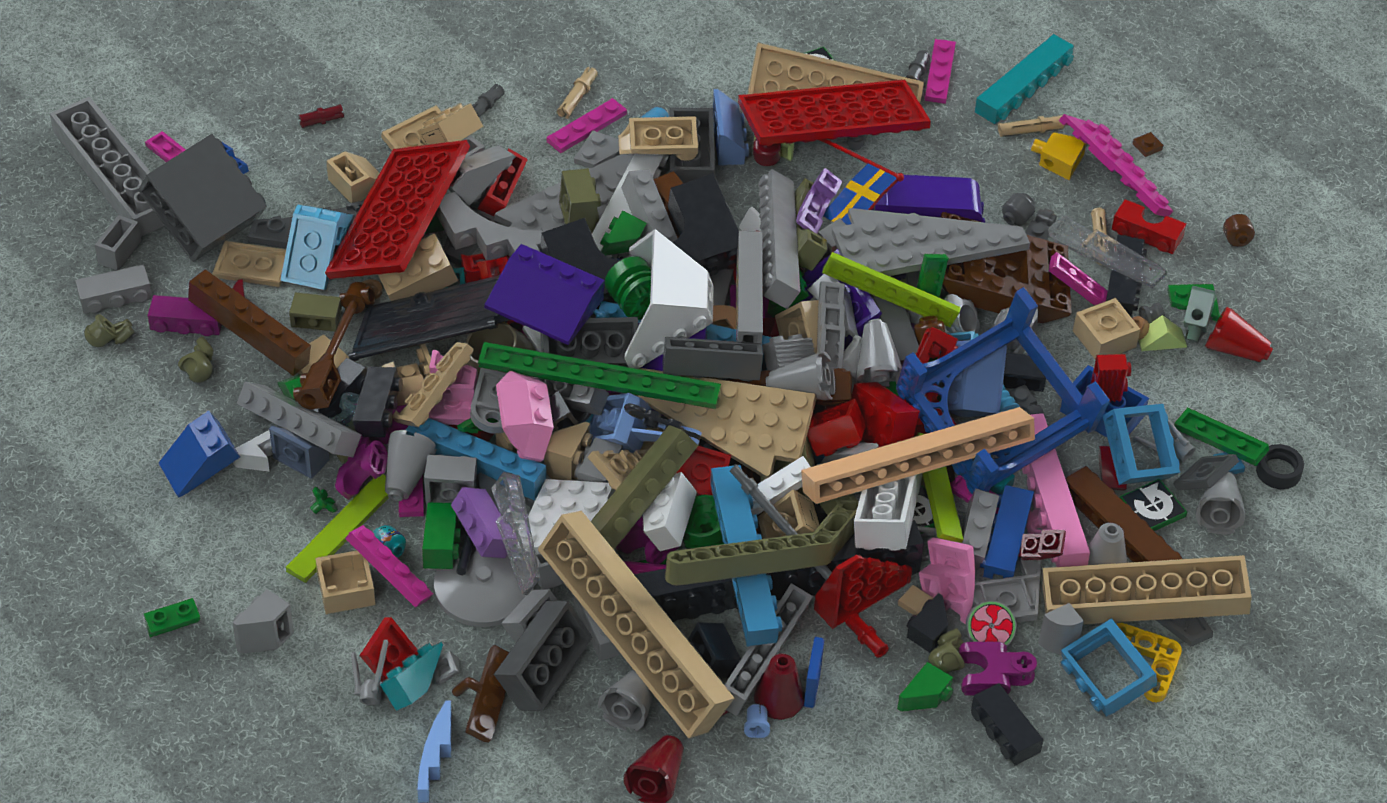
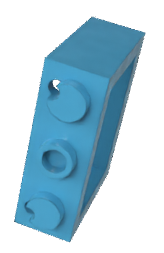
M1164 404L1117 408L1102 416L1119 485L1155 481L1157 479L1163 480L1180 473L1179 460L1176 457L1174 439L1170 433L1168 415L1165 412ZM1149 415L1161 468L1137 471L1125 418Z
M1112 618L1061 650L1063 659L1061 665L1067 674L1073 673L1077 678L1075 683L1082 693L1087 691L1091 696L1090 702L1097 712L1102 710L1106 717L1157 686L1156 673ZM1110 641L1139 679L1108 699H1105L1076 661Z

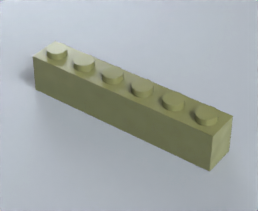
M669 425L591 520V523L613 550L698 447L683 430Z

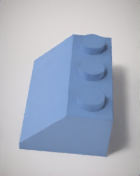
M713 89L714 138L718 165L744 164L745 157L749 156L748 143H744L747 139L746 128H742L744 126V114L740 113L738 103L720 90Z
M971 340L957 341L956 346L959 348ZM1006 345L966 368L954 379L949 388L947 398L949 413L959 417L989 416L1000 412L1007 351Z

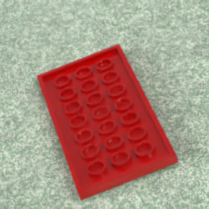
M906 80L738 95V104L758 143L765 146L777 143L792 144L797 141L813 142L818 139L834 140L838 137L848 136L854 138L859 135H879L880 133L921 131L922 129H930L931 120Z
M467 140L393 149L325 271L327 277L335 279L404 272L470 148Z

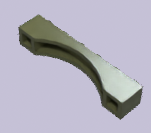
M804 178L794 192L796 218L806 195L814 184ZM796 223L799 267L812 271L827 251V240Z

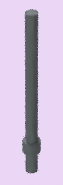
M738 465L732 467L730 472L742 485L741 489L755 499L786 536L797 535L798 533L758 489L759 485L754 479H749ZM826 565L815 566L816 570L827 580L832 571Z

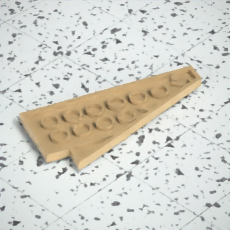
M758 43L755 50L748 94L906 80L920 103L924 82Z
M638 368L640 370L663 373V371ZM681 375L680 377L721 384L716 409L635 395L642 398L652 409L668 419L680 421L682 426L702 432V440L723 453L731 455V458L765 479L772 476L776 460L794 462L802 456L817 399L814 393L705 377L695 378L687 375Z

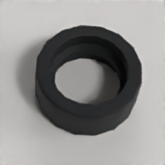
M1274 444L1269 446V451L1258 463L1256 472L1259 479L1269 487L1279 490L1289 489L1296 486L1300 481L1304 469V460L1294 448L1283 444ZM1271 459L1284 460L1291 464L1294 472L1289 474L1276 473L1266 465V462Z

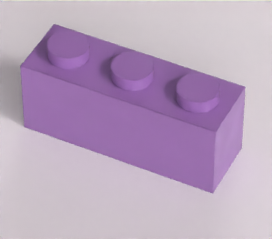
M462 487L451 506L481 557L506 558L517 540L486 489Z

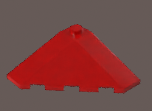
M855 555L835 567L815 595L814 610L834 629L844 623L851 614L861 613L911 582L912 568L908 565L900 566L894 562H881L879 559L870 557L866 559L860 555Z

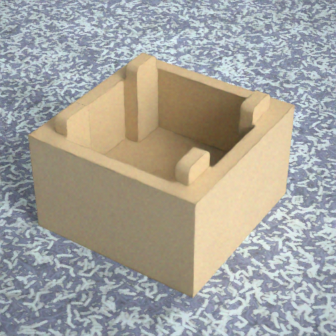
M1114 298L1077 312L1073 332L1095 359L1096 355L1121 354L1136 348L1140 328L1118 300Z
M358 551L315 558L317 576L326 614L376 605L369 564Z

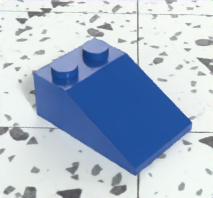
M208 410L187 425L159 461V465L176 495L181 497L239 459L240 455L220 422Z

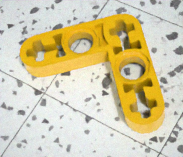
M1116 623L1130 642L1132 636H1135L1134 643H1131L1141 655L1154 659L1151 668L1156 673L1157 682H1160L1159 691L1154 693L1152 692L1154 688L1144 693V696L1151 702L1163 701L1181 656V645L1173 639L1125 623ZM1147 640L1152 646L1149 648L1142 647L1139 641ZM1157 644H1160L1159 650L1157 651L1156 646ZM1168 648L1173 650L1171 654L1166 653ZM1159 667L1166 668L1169 674L1160 675L1156 669Z

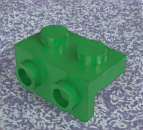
M191 598L144 613L147 632L151 638L198 623L200 614L194 599Z

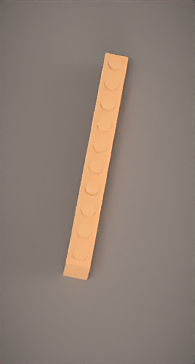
M1018 407L801 470L803 492L815 504L972 459L983 449H986L988 453L1033 441L1035 440L1034 418Z

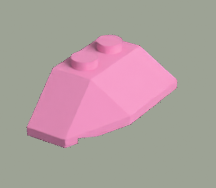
M509 371L496 384L502 429L511 444L518 450L517 454L521 459L541 462L544 459L554 428L547 384L535 377Z

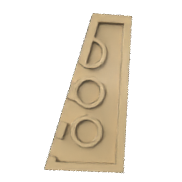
M456 342L436 365V373H431L421 382L422 389L414 396L410 394L404 401L407 406L400 413L394 412L392 415L393 420L400 424L415 427L424 424L429 417L431 409L442 400V394L446 388L456 380V374L461 367L469 362L470 355L474 349L466 343Z
M649 449L636 450L634 453L628 450H621L620 453L607 450L603 454H600L599 451H592L587 458L608 480L611 488L616 490Z

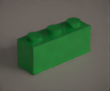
M428 502L422 547L423 569H453L454 559H459V544L456 543H460L461 540L460 528H462V523L453 510L452 503Z

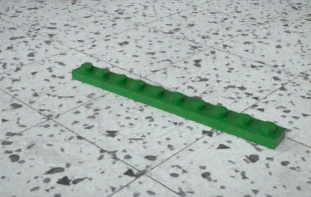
M484 342L478 360L480 368L503 372L513 371L536 378L630 393L716 409L721 391V384L487 342Z

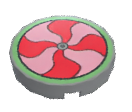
M992 600L981 602L971 609L966 618V632L971 642H1002L1007 646L1015 636L1017 627L1015 616L1010 608L1001 602Z

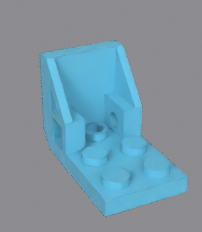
M298 204L292 217L281 281L326 290L329 278L325 271L333 258L335 245L341 244L349 230L353 215Z

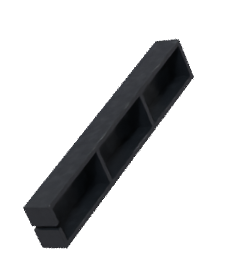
M915 520L911 524L906 549L890 550L888 548H875L873 550H866L864 548H855L854 533L834 559L826 566L833 572L836 566L855 555H860L866 559L870 557L879 559L881 562L889 561L900 566L908 565L912 568L911 576L920 572L924 542ZM815 567L766 573V575H771L772 590L770 592L771 596H776V600H780L791 583L813 596L818 593L826 581ZM666 568L634 574L672 622L684 618L696 619L700 615L709 613L717 615L725 610L738 609L732 578L686 585H672L665 580Z

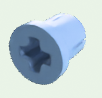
M753 704L747 709V722L744 724V733L749 738H765L770 733V724L767 722V708L763 705Z

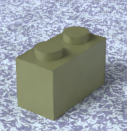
M295 292L289 311L291 327L335 332L342 314L341 297Z

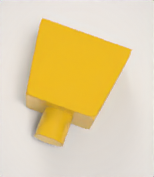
M1052 133L1047 142L1035 139L1031 151L1041 154L1040 166L1070 180L1085 155L1087 144L1073 136Z

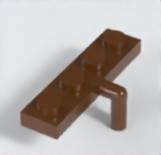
M493 645L489 649L480 682L467 677L452 689V694L455 697L461 696L469 688L477 692L465 733L486 743H489L493 738L506 693L494 676V673L509 652L497 645Z

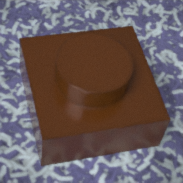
M1151 132L1133 139L1132 143L1144 157L1163 150L1164 146Z

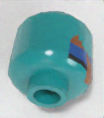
M383 525L373 531L374 536L384 546H387L394 556L399 558L404 553L406 539L390 525Z

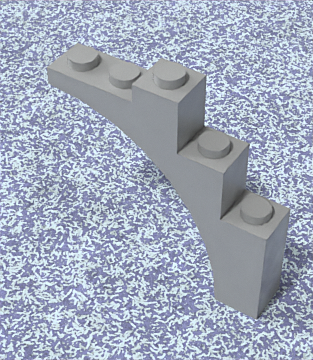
M456 192L446 194L435 213L455 250L477 243L486 260L501 258L506 255L511 257L520 244L540 252L541 233L547 231L521 230L489 221L469 208Z

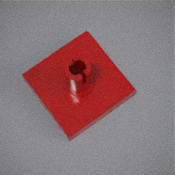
M698 446L677 473L682 472L697 491L696 496L713 495L710 485L711 468L729 466L731 455Z
M384 617L359 655L376 675L383 641L388 640L381 682L388 678L386 675L388 672L398 666L402 668V661L414 654L415 656L418 655V649L392 617Z

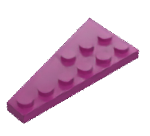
M1066 114L1062 115L1058 121L1064 126H1071L1075 130L1072 134L1077 139L1089 144L1088 150L1111 172L1115 170L1122 176L1120 181L1125 186L1138 191L1136 196L1154 214L1163 217L1171 215L1173 210L1168 205L1169 201L1156 191L1157 187L1154 183L1146 179L1144 176L1145 172L1132 162L1134 160L1133 157L1123 151L1121 148L1122 144L1109 134L1111 131L1103 124L1097 125L1090 120L1085 121Z

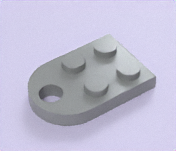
M481 368L471 403V420L479 429L485 432L504 433L496 384L506 373ZM494 418L498 420V422L490 423L487 421V419Z

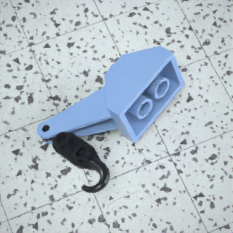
M630 393L608 396L602 414H594L590 423V434L593 435L592 442L596 437L622 445V450H628L631 453L640 450L643 441L656 442L663 433L645 430L647 427L652 429L659 427L665 430L670 425L679 428L697 445L699 444L702 432L682 426L680 421L668 419L667 421L660 418L661 414L659 412L653 411L642 398Z

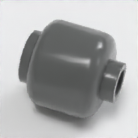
M1014 193L1002 206L1004 220L1010 225H1024L1035 213L1034 200L1025 193Z

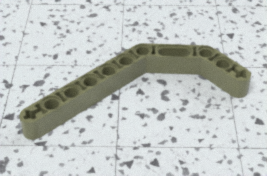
M853 494L819 503L828 516L811 533L670 552L667 555L665 580L672 585H686L827 565L855 533L854 519L859 502Z

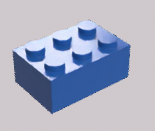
M1089 365L1073 382L1082 396L1092 380L1094 368ZM1128 387L1127 392H1123L1120 402L1117 400L1109 402L1104 414L1117 408L1148 405L1149 398ZM1062 400L1060 412L1068 415L1071 413V410ZM1145 416L1125 418L1128 434L1135 429ZM1102 417L1094 431L1107 437Z

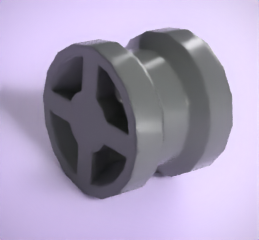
M1154 303L1151 307L1144 305L1139 308V316L1147 320L1149 324L1162 315L1165 317L1160 303Z

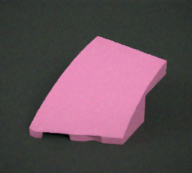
M432 350L429 367L431 373H436V365L444 357L437 350ZM469 365L461 367L456 374V380L446 388L442 394V400L431 409L428 418L451 425H459L471 418V403L478 381L476 368Z
M933 537L927 541L931 564L919 572L921 589L933 598L938 593L943 595L945 610L951 608L960 615V621L966 624V618L972 609L975 588L973 546Z

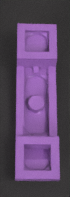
M826 168L822 170L810 188L796 218L797 224L816 234L823 223L822 217L830 200L837 194L842 183L838 177Z

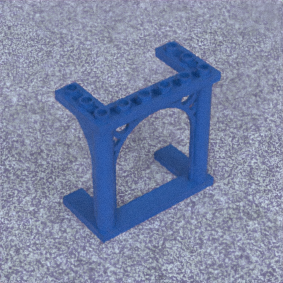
M1024 287L1016 291L1005 321L937 360L924 364L921 363L914 352L906 356L896 385L899 396L903 400L906 399L910 405L920 411L918 418L924 424L927 434L955 426L947 405L949 388L954 379L966 368L1017 339L1071 410L1070 414L1035 434V440L992 453H988L986 449H983L976 454L974 461L968 459L952 464L956 474L961 475L966 481V486L971 494L974 493L975 489L989 492L990 488L1084 430L1088 434L1094 431L1110 402L1096 381L1087 387L1082 396L1031 329L1030 324L1038 305ZM940 382L944 383V388L942 389L938 387ZM929 392L937 393L941 396L942 400L937 403L930 402L925 397V394ZM939 408L943 414L939 416L935 409ZM991 455H996L999 458L993 460Z

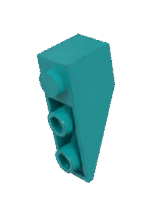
M442 642L433 646L427 643L417 650V656L414 654L402 661V668L398 666L386 674L388 678L380 686L396 711L414 703L428 691L443 648Z

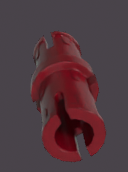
M339 104L325 109L320 107L317 108V111L299 114L298 119L301 120L299 121L301 128L318 123L323 125L326 124V121L344 118V113H342V105Z

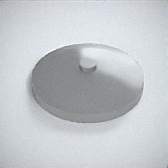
M473 545L465 575L457 574L456 570L459 559H454L453 569H437L434 577L435 597L441 609L452 619L475 627L500 625L528 593L534 590L533 570L528 561L520 553H516L513 548H511L506 558L481 557L477 548ZM462 547L459 548V559H460Z

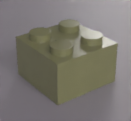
M589 168L562 171L559 205L565 224L585 218L592 233L595 229V224L599 222L597 207L601 206L600 194L595 192L596 181L594 177H591Z

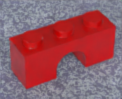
M1125 199L1114 215L1111 230L1116 231L1119 235L1144 239V244L1151 245L1161 252L1174 254L1184 237L1186 223L1169 216H1165L1160 223H1149L1143 219L1145 207Z

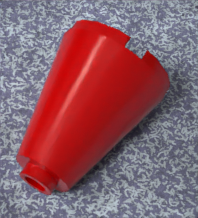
M1225 307L1205 344V347L1211 350L1256 362H1261L1263 359L1267 361L1273 350L1270 347L1271 341L1229 307Z

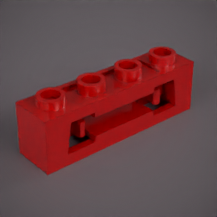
M934 327L928 328L915 355L922 364L928 363L930 357L933 359L938 357L939 359L958 348L956 346L958 339ZM934 392L925 394V397L930 402H934L938 396ZM920 418L917 420L916 427L922 425Z

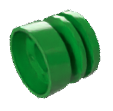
M637 256L627 257L617 262L609 270L605 278V288L627 317H638V320L644 317L650 305L652 268L646 260Z
M705 494L695 497L683 536L686 549L724 544L713 495Z

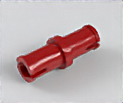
M853 613L846 619V626L858 636L857 640L861 644H865L877 658L887 653L888 645L877 636L876 630L872 626H868L859 617L858 613Z

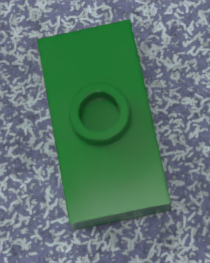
M924 254L916 288L940 297L949 259L946 254Z

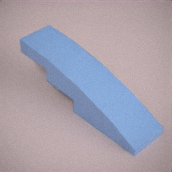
M447 700L443 704L425 742L419 767L418 803H429L430 780H440L441 758H451V700Z

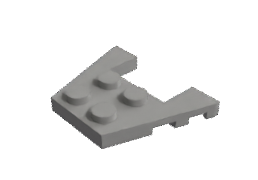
M1019 557L1018 562L1023 576L975 582L972 606L975 607L981 602L990 600L997 601L1010 608L1015 616L1016 623L1037 620L1041 560L1023 561Z

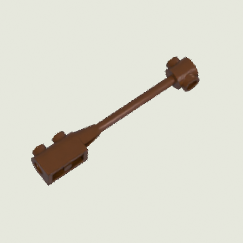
M353 282L350 284L347 292L339 294L341 305L345 308V312L325 354L311 365L308 373L301 374L300 383L302 386L294 388L293 391L295 401L303 408L312 410L329 407L341 380L334 364V356L353 315L361 313L366 305H373L375 303V293L371 286H367L362 282Z

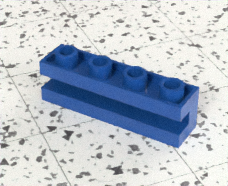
M1005 485L1003 494L998 493L999 499L996 508H999V511L994 516L992 524L994 531L993 534L990 533L987 546L989 548L988 554H985L983 562L980 563V568H984L983 577L993 579L994 574L1001 575L1003 578L1014 577L1034 491Z

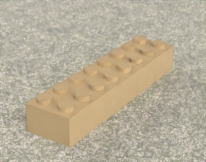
M1245 555L1043 568L1042 586L1045 613L1070 603L1083 619V624L1104 623L1111 618L1114 622L1250 614L1251 591Z

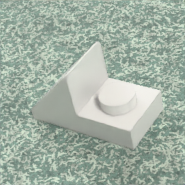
M269 430L235 448L240 455V458L233 462L236 468L270 471L267 456L273 454Z

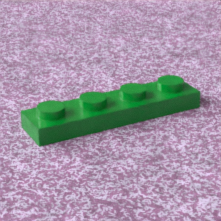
M1188 407L1174 423L1178 431L1228 454H1236L1237 458L1254 466H1257L1269 451V444Z

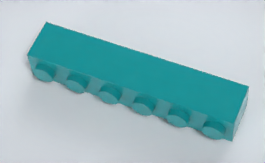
M1055 34L1050 36L976 98L975 113L993 124L1000 120H1005L1010 111L1018 109L1023 100L1031 98L1036 89L1044 87L1048 79L1052 76L1056 77L1061 68L1071 64L1074 58V45Z

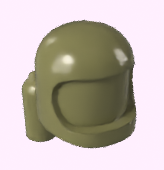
M97 314L95 316L96 320L86 326L84 330L87 342L97 348L105 346L112 339L115 341V344H122L135 333L132 328L133 325L128 319L113 325L101 314Z
M204 336L196 340L197 345L194 347V352L183 356L178 362L180 370L185 371L189 375L190 380L196 383L206 381L213 372V366L210 361L212 360L214 350Z
M958 628L941 635L938 640L939 646L932 650L928 657L930 664L947 674L965 668L964 661L958 653L959 647L963 644Z

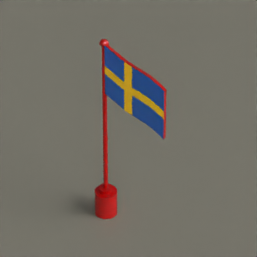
M818 139L867 164L851 179L833 203L827 207L823 217L832 222L841 218L846 225H850L849 208L872 210L886 192L897 182L904 180L902 173L897 174L828 139Z

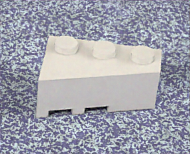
M682 472L676 473L643 513L644 532L659 551L681 546L697 491Z

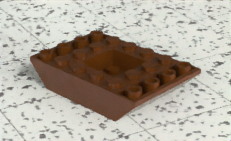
M941 213V218L979 222L955 214ZM1027 235L1030 242L1029 250L947 265L943 284L949 294L957 295L961 299L971 300L974 307L998 314L1002 309L1010 308L1016 291L1024 287L1038 305L1037 323H1046L1068 317L1072 313L1070 287L1049 271L1051 256L1056 252L1069 261L1068 246Z

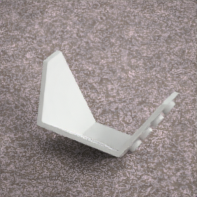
M656 229L629 247L631 256L643 258L652 268L650 305L625 352V361L628 367L634 369L643 367L651 360L663 354L665 337L689 338L713 323L714 286L708 271Z

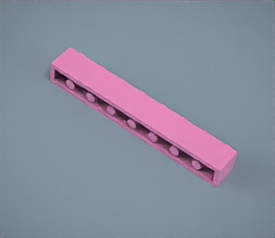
M1043 413L1031 415L1034 418L1035 434L1048 427ZM1053 449L1022 468V472L1027 474L1028 490L1034 491L1033 506L1039 511V525L1043 526L1045 530L1066 531L1063 555L1050 558L1051 562H1055L1056 567L1088 565L1090 551L1056 449Z

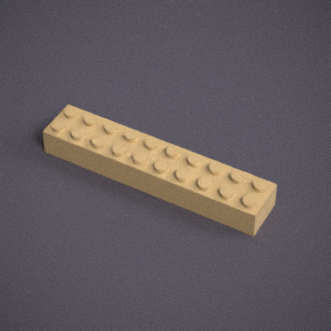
M582 511L562 514L537 550L686 736L692 738L708 733L735 698Z

